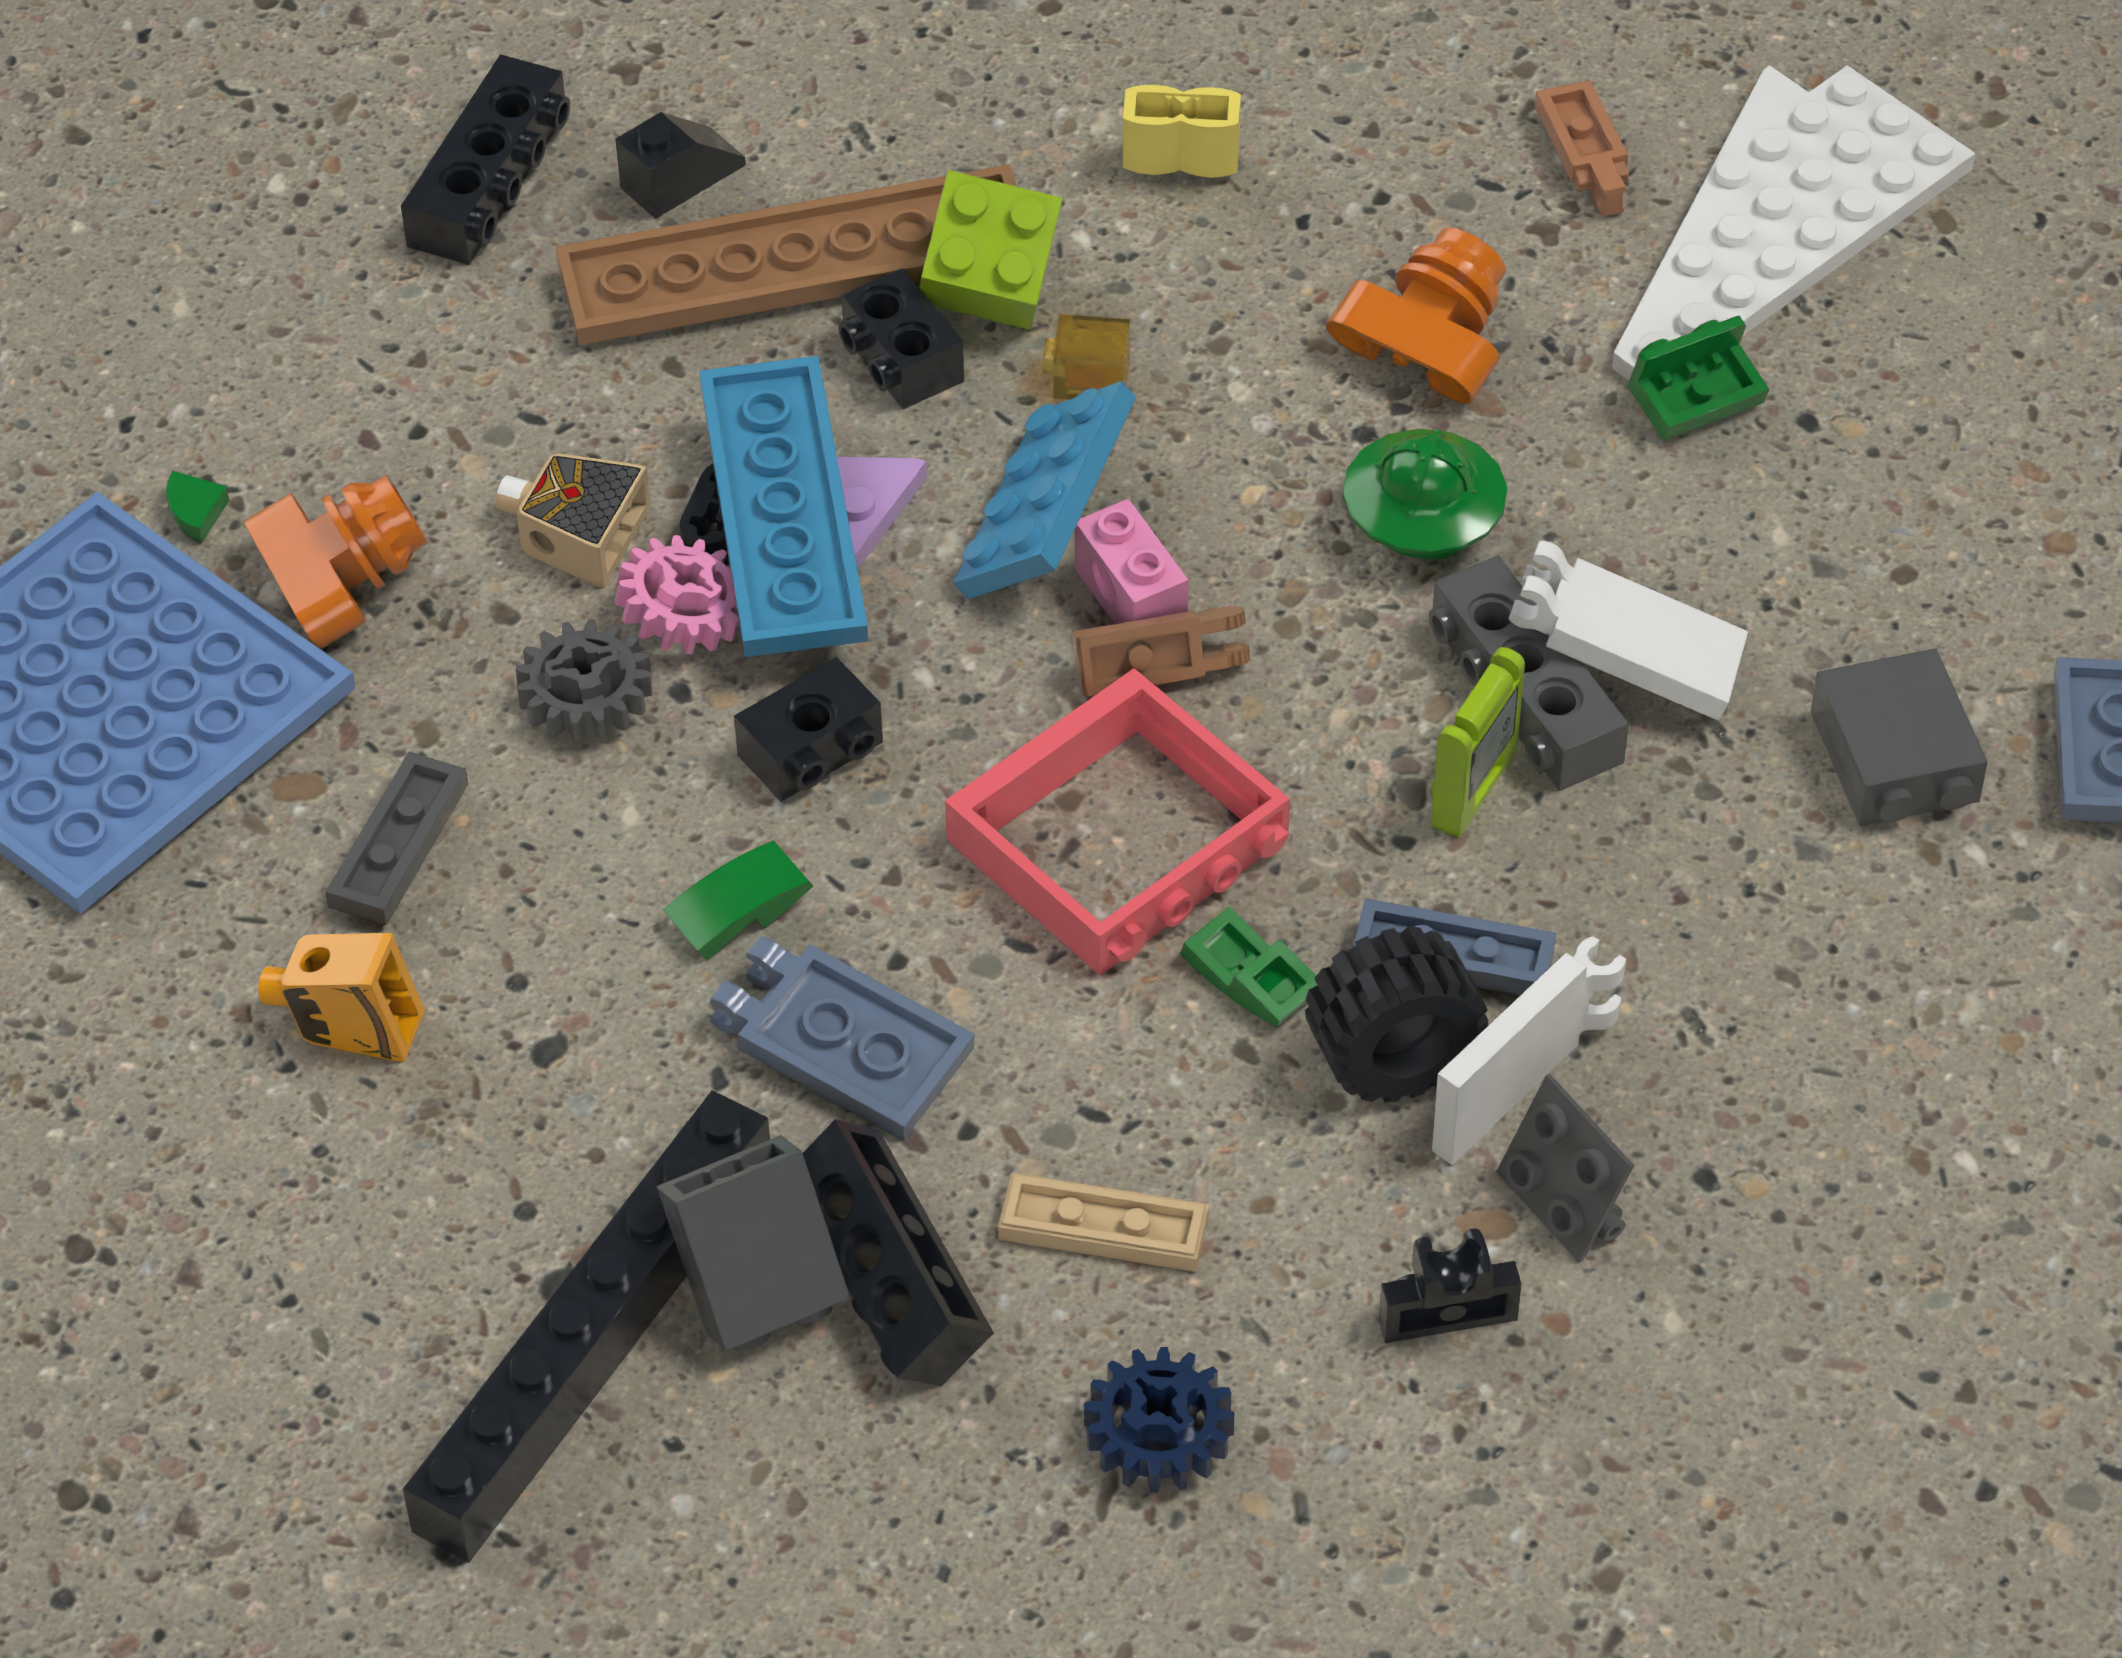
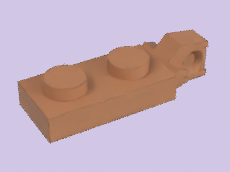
M1588 80L1536 91L1535 109L1571 182L1575 183L1578 191L1591 190L1592 201L1602 217L1624 212L1622 205L1623 192H1626L1624 182L1629 181V171L1627 168L1628 154L1591 81Z

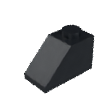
M663 112L656 114L615 139L620 188L655 219L746 165L745 156L711 127Z

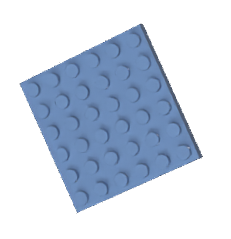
M96 492L0 566V854L77 913L82 914L356 688L353 672L109 499Z

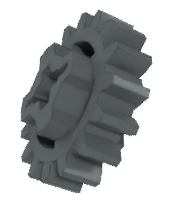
M588 619L584 631H575L569 622L562 623L563 635L554 637L546 631L539 634L541 649L529 646L524 648L525 664L516 665L515 670L519 705L521 709H528L529 720L533 726L547 721L550 737L555 738L564 729L572 732L573 742H580L585 731L593 730L599 740L606 739L607 726L614 724L617 728L625 731L629 728L628 712L643 715L646 711L644 697L652 696L653 692L648 652H640L639 641L635 635L621 640L618 625H611L603 633L597 631L595 620Z

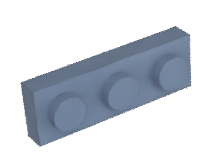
M1365 898L1353 947L1356 946L1355 941L1366 936L1371 939L1379 936L1381 931L1395 928L1397 932H1402L1407 927H1420L1423 933L1432 930L1441 934L1444 941H1450L1476 987L1522 995L1551 967L1556 933Z

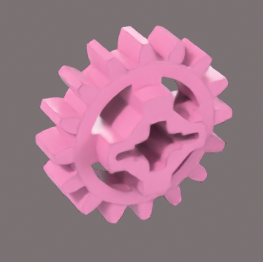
M673 535L671 546L664 547L659 540L652 538L649 539L646 552L634 547L630 552L628 562H622L616 583L618 589L614 601L615 605L625 607L622 617L624 624L640 623L641 627L638 637L642 640L648 639L653 635L660 637V647L665 651L672 646L673 642L681 643L686 654H693L695 643H702L704 647L712 652L717 650L720 638L732 642L740 625L730 566L726 567L724 565L727 555L726 551L721 549L711 555L704 551L705 540L698 539L693 547L684 546L683 540L679 535Z

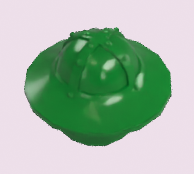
M1419 428L1387 434L1364 447L1347 468L1343 499L1351 520L1371 540L1409 557L1426 560L1446 559L1489 535L1504 515L1508 487L1499 463L1479 444L1452 432Z

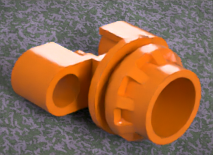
M1444 228L1440 231L1434 242L1417 248L1408 259V263L1403 264L1396 273L1395 283L1402 294L1401 297L1371 282L1356 280L1326 323V329L1343 347L1373 362L1383 348L1394 352L1392 360L1400 367H1406L1413 361L1428 368L1426 377L1430 382L1428 385L1430 390L1455 402L1469 404L1500 360V355L1496 348L1479 334L1487 325L1488 316L1492 314L1498 304V284L1506 273V266L1501 257L1478 237L1461 229Z
M387 475L382 476L373 483H349L341 488L345 500L338 504L330 494L325 495L321 500L327 512L311 522L292 493L287 494L244 521L246 528L310 640L319 649L325 648L367 622L350 589L368 578L377 589L382 588L386 583L380 572L389 568L394 576L399 575L406 570L413 553L429 543L411 511Z

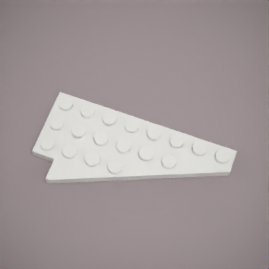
M1769 65L1762 71L1614 350L1612 369L1629 381L1638 354L1644 347L1659 339L1670 341L1689 334L1699 325L1710 320L1721 322L1739 315L1746 324L1743 336L1972 171L1976 153L1848 65L1810 92H1807Z

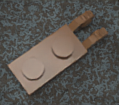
M1223 606L1221 608L1205 609L1197 614L1195 611L1072 631L1079 686L1083 697L1095 696L1133 668L1154 685L1206 677L1205 672L1248 663L1251 658L1249 645L1246 643L1231 642L1223 645L1209 646L1202 650L1201 635L1229 631L1246 624L1245 610L1237 606Z

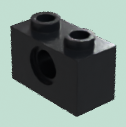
M838 657L831 659L734 715L738 757L780 802L801 790H807L816 786L826 775L852 760L864 758L876 746L883 743L881 702Z

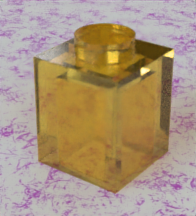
M1059 314L1056 338L1046 337L1043 348L1042 369L1043 373L1053 374V398L1073 399L1087 389L1095 388L1098 390L1120 381L1127 386L1130 364V319Z

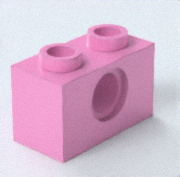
M1129 499L1079 519L1075 528V570L1114 624L1188 612V578Z

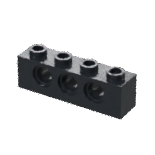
M502 54L499 55L401 204L405 239L408 248L470 265L481 246L490 243L495 234L497 221L507 206L515 204L519 197L523 180L532 167L536 168L540 165L545 154L546 144L555 130H561L567 122L570 112V99L565 96L562 71Z
M834 1119L803 1152V1156L846 1286L853 1297L852 1306L857 1315L871 1329L882 1349L880 1352L881 1359L891 1373L902 1380L942 1386L994 1332L881 1132L877 1129Z

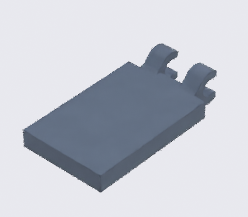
M760 936L746 954V958L754 962L746 972V977L757 986L770 989L764 998L759 1001L750 996L741 987L729 981H724L710 998V1003L717 1007V1010L710 1017V1022L723 1032L729 1034L738 1033L737 1049L903 1141L974 1049L975 1034L811 944L808 945L800 957H797L786 951L772 939Z

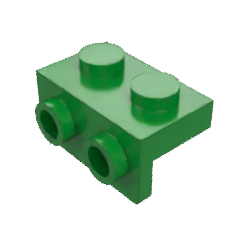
M1739 315L1721 322L1717 320L1707 321L1699 325L1691 333L1670 341L1667 339L1656 340L1644 347L1638 354L1627 387L1663 441L1765 402L1770 389L1739 344L1746 328V324Z

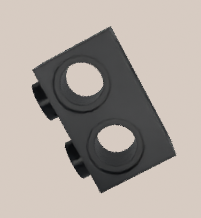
M903 268L841 295L843 321L839 322L838 330L844 346L852 355L857 353L868 365L870 375L878 389L882 392L888 390L902 409H906L965 382L963 340Z

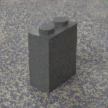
M1937 648L1817 672L1811 714L1859 826L1882 821L1896 822L1911 815L1941 809L1956 810L1968 804L1980 802L1988 761Z
M782 1135L656 1186L705 1331L725 1351L730 1349L741 1351L755 1348L765 1343L771 1337L770 1332L793 1322L796 1324H808L821 1320L832 1312L833 1305L850 1299L803 1153Z

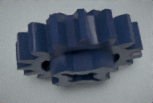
M1160 1347L1156 1360L1147 1361L1144 1354L1139 1349L1132 1351V1366L1125 1368L1112 1360L1107 1364V1381L1093 1379L1091 1382V1401L1084 1403V1426L1087 1427V1447L1089 1451H1100V1468L1104 1472L1113 1470L1119 1465L1122 1467L1123 1485L1129 1487L1139 1476L1148 1478L1150 1492L1158 1493L1164 1478H1172L1179 1490L1186 1489L1187 1472L1193 1470L1198 1475L1208 1478L1211 1475L1212 1457L1218 1459H1225L1227 1457L1228 1437L1234 1435L1235 1412L1231 1411L1232 1393L1229 1387L1218 1388V1370L1214 1366L1204 1369L1200 1373L1195 1371V1354L1189 1352L1177 1363L1170 1361L1168 1347ZM1121 1406L1124 1409V1413L1121 1415V1425L1116 1428L1113 1418L1116 1410ZM1202 1410L1205 1423L1198 1433L1194 1429V1425L1196 1424V1414Z

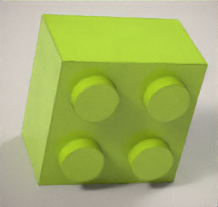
M948 170L921 276L920 290L937 308L1031 330L1063 198Z

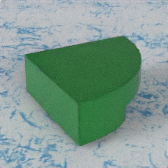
M173 470L167 481L166 497L171 515L185 535L202 543L229 502L227 486Z

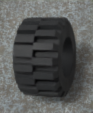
M1407 927L1402 932H1397L1395 928L1381 931L1379 936L1371 939L1366 936L1355 941L1356 946L1348 951L1341 950L1331 958L1333 964L1330 967L1322 968L1314 978L1317 985L1308 990L1306 1002L1309 1007L1305 1009L1306 1020L1337 1082L1341 1083L1343 1089L1350 1095L1359 1094L1361 1100L1374 1102L1382 1097L1385 1103L1397 1102L1407 1095L1414 1098L1425 1094L1426 1089L1434 1085L1437 1086L1438 1073L1488 1027L1489 1021L1485 1014L1488 1011L1486 1005L1450 941H1444L1441 934L1432 930L1423 933L1420 927Z

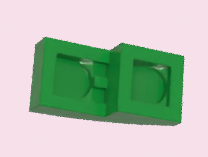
M773 840L717 868L680 894L663 908V911L694 948L708 961L755 919L764 928H767L814 886Z
M1230 906L1185 941L1180 951V955L1221 992L1252 1014L1276 1027L1307 1003L1308 990L1317 985L1314 979L1316 975L1280 939L1269 946Z

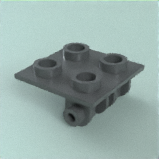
M1551 1074L1546 1075L1496 1172L1578 1263L1584 1261L1596 1237L1601 1236L1604 1241L1609 1242L1618 1237L1625 1228V1222L1621 1219L1622 1209L1615 1201L1635 1165Z

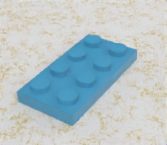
M1122 381L1098 390L1095 388L1087 389L1077 397L1056 405L1045 404L1028 418L1025 424L1027 431L1016 453L1011 456L1005 465L1006 474L996 495L987 503L984 509L985 518L975 538L965 548L963 553L964 561L953 582L967 599L1056 570L1136 399V396Z

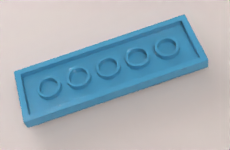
M812 356L700 370V386L744 656L752 657L868 642L867 619L819 357Z

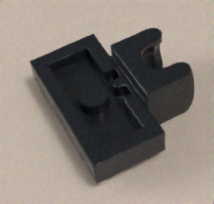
M1476 1228L1469 1229L1464 1233L1462 1243L1458 1247L1445 1252L1433 1250L1429 1237L1418 1238L1413 1244L1412 1267L1414 1274L1402 1276L1392 1282L1381 1283L1379 1324L1385 1343L1518 1321L1522 1283L1515 1261L1491 1264L1484 1237L1481 1231Z

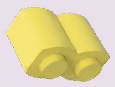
M1139 85L1125 89L1123 168L1148 175L1168 174L1181 170L1191 175L1208 178L1224 177L1238 173L1241 94L1215 87L1195 88L1184 92L1163 85Z

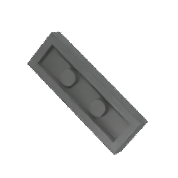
M410 751L407 753L325 892L328 908L383 925L388 924L468 786L466 768Z

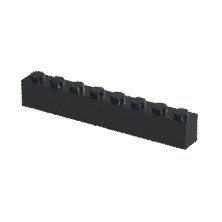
M711 1090L403 1487L412 1533L470 1563L687 1277L656 1186L770 1140L768 1117Z

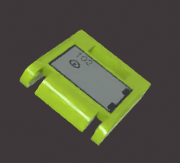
M1500 647L1491 657L1489 667L1456 713L1455 726H1444L1437 737L1435 777L1431 785V797H1433L1431 826L1457 838L1461 837L1517 753L1525 662L1523 657L1514 650L1506 647Z

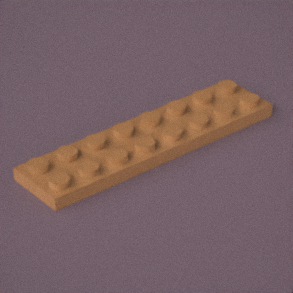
M1010 164L964 172V174L1017 186ZM946 176L555 247L557 264L578 345L839 298L849 291L901 268L906 271L915 283H920Z

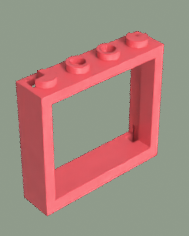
M1135 668L945 800L947 841L1100 976L1118 962H1127L1134 958L1148 940L1166 927H1175L1182 923L1191 913L1192 909L1211 894L1227 890L1234 884L1240 873L1259 859L1275 855L1285 844L1289 836L1290 798ZM1138 732L1241 821L1100 922L997 831Z

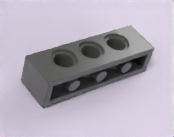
M1499 555L1435 581L1433 609L1429 611L1431 629L1438 641L1442 644L1448 643L1459 657L1463 672L1473 686H1476L1489 667L1491 657L1498 648H1509L1523 657L1525 667L1518 737L1525 745L1528 759L1537 771H1545L1557 789L1561 791L1624 764L1629 723L1581 661L1546 647L1549 635L1535 629L1518 627L1509 620L1515 600L1532 606L1537 604L1520 596L1523 586Z

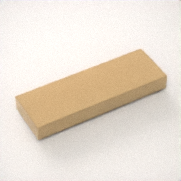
M1012 1172L998 1224V1240L1197 1272L1209 1219V1204Z

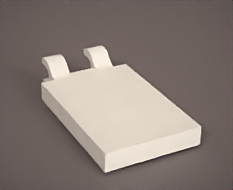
M1548 541L1538 542L1532 560L1546 566L1549 570H1539L1527 564L1520 583L1523 586L1520 596L1534 601L1537 605L1532 606L1515 600L1509 616V620L1513 624L1524 629H1535L1549 635L1546 647L1715 720H1720L1730 700L1748 631L1580 558H1577L1572 567L1568 564L1563 551L1557 545Z
M1594 936L1583 940L1573 957L1565 953L1438 1073L1432 1151L1451 1165L1456 1163L1578 1046L1579 1035L1582 1031L1603 1030L1616 1023L1620 1014L1621 997L1615 994L1602 1005L1590 1004L1589 1000L1593 996L1594 991H1608L1616 988L1622 982L1626 965L1625 957L1619 955L1612 963L1606 966L1596 965L1592 962L1598 956L1599 940Z

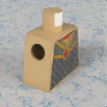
M556 453L548 457L534 482L506 475L502 479L497 491L496 508L499 511L517 515L521 549L527 555L604 589L651 508L647 467L632 463Z

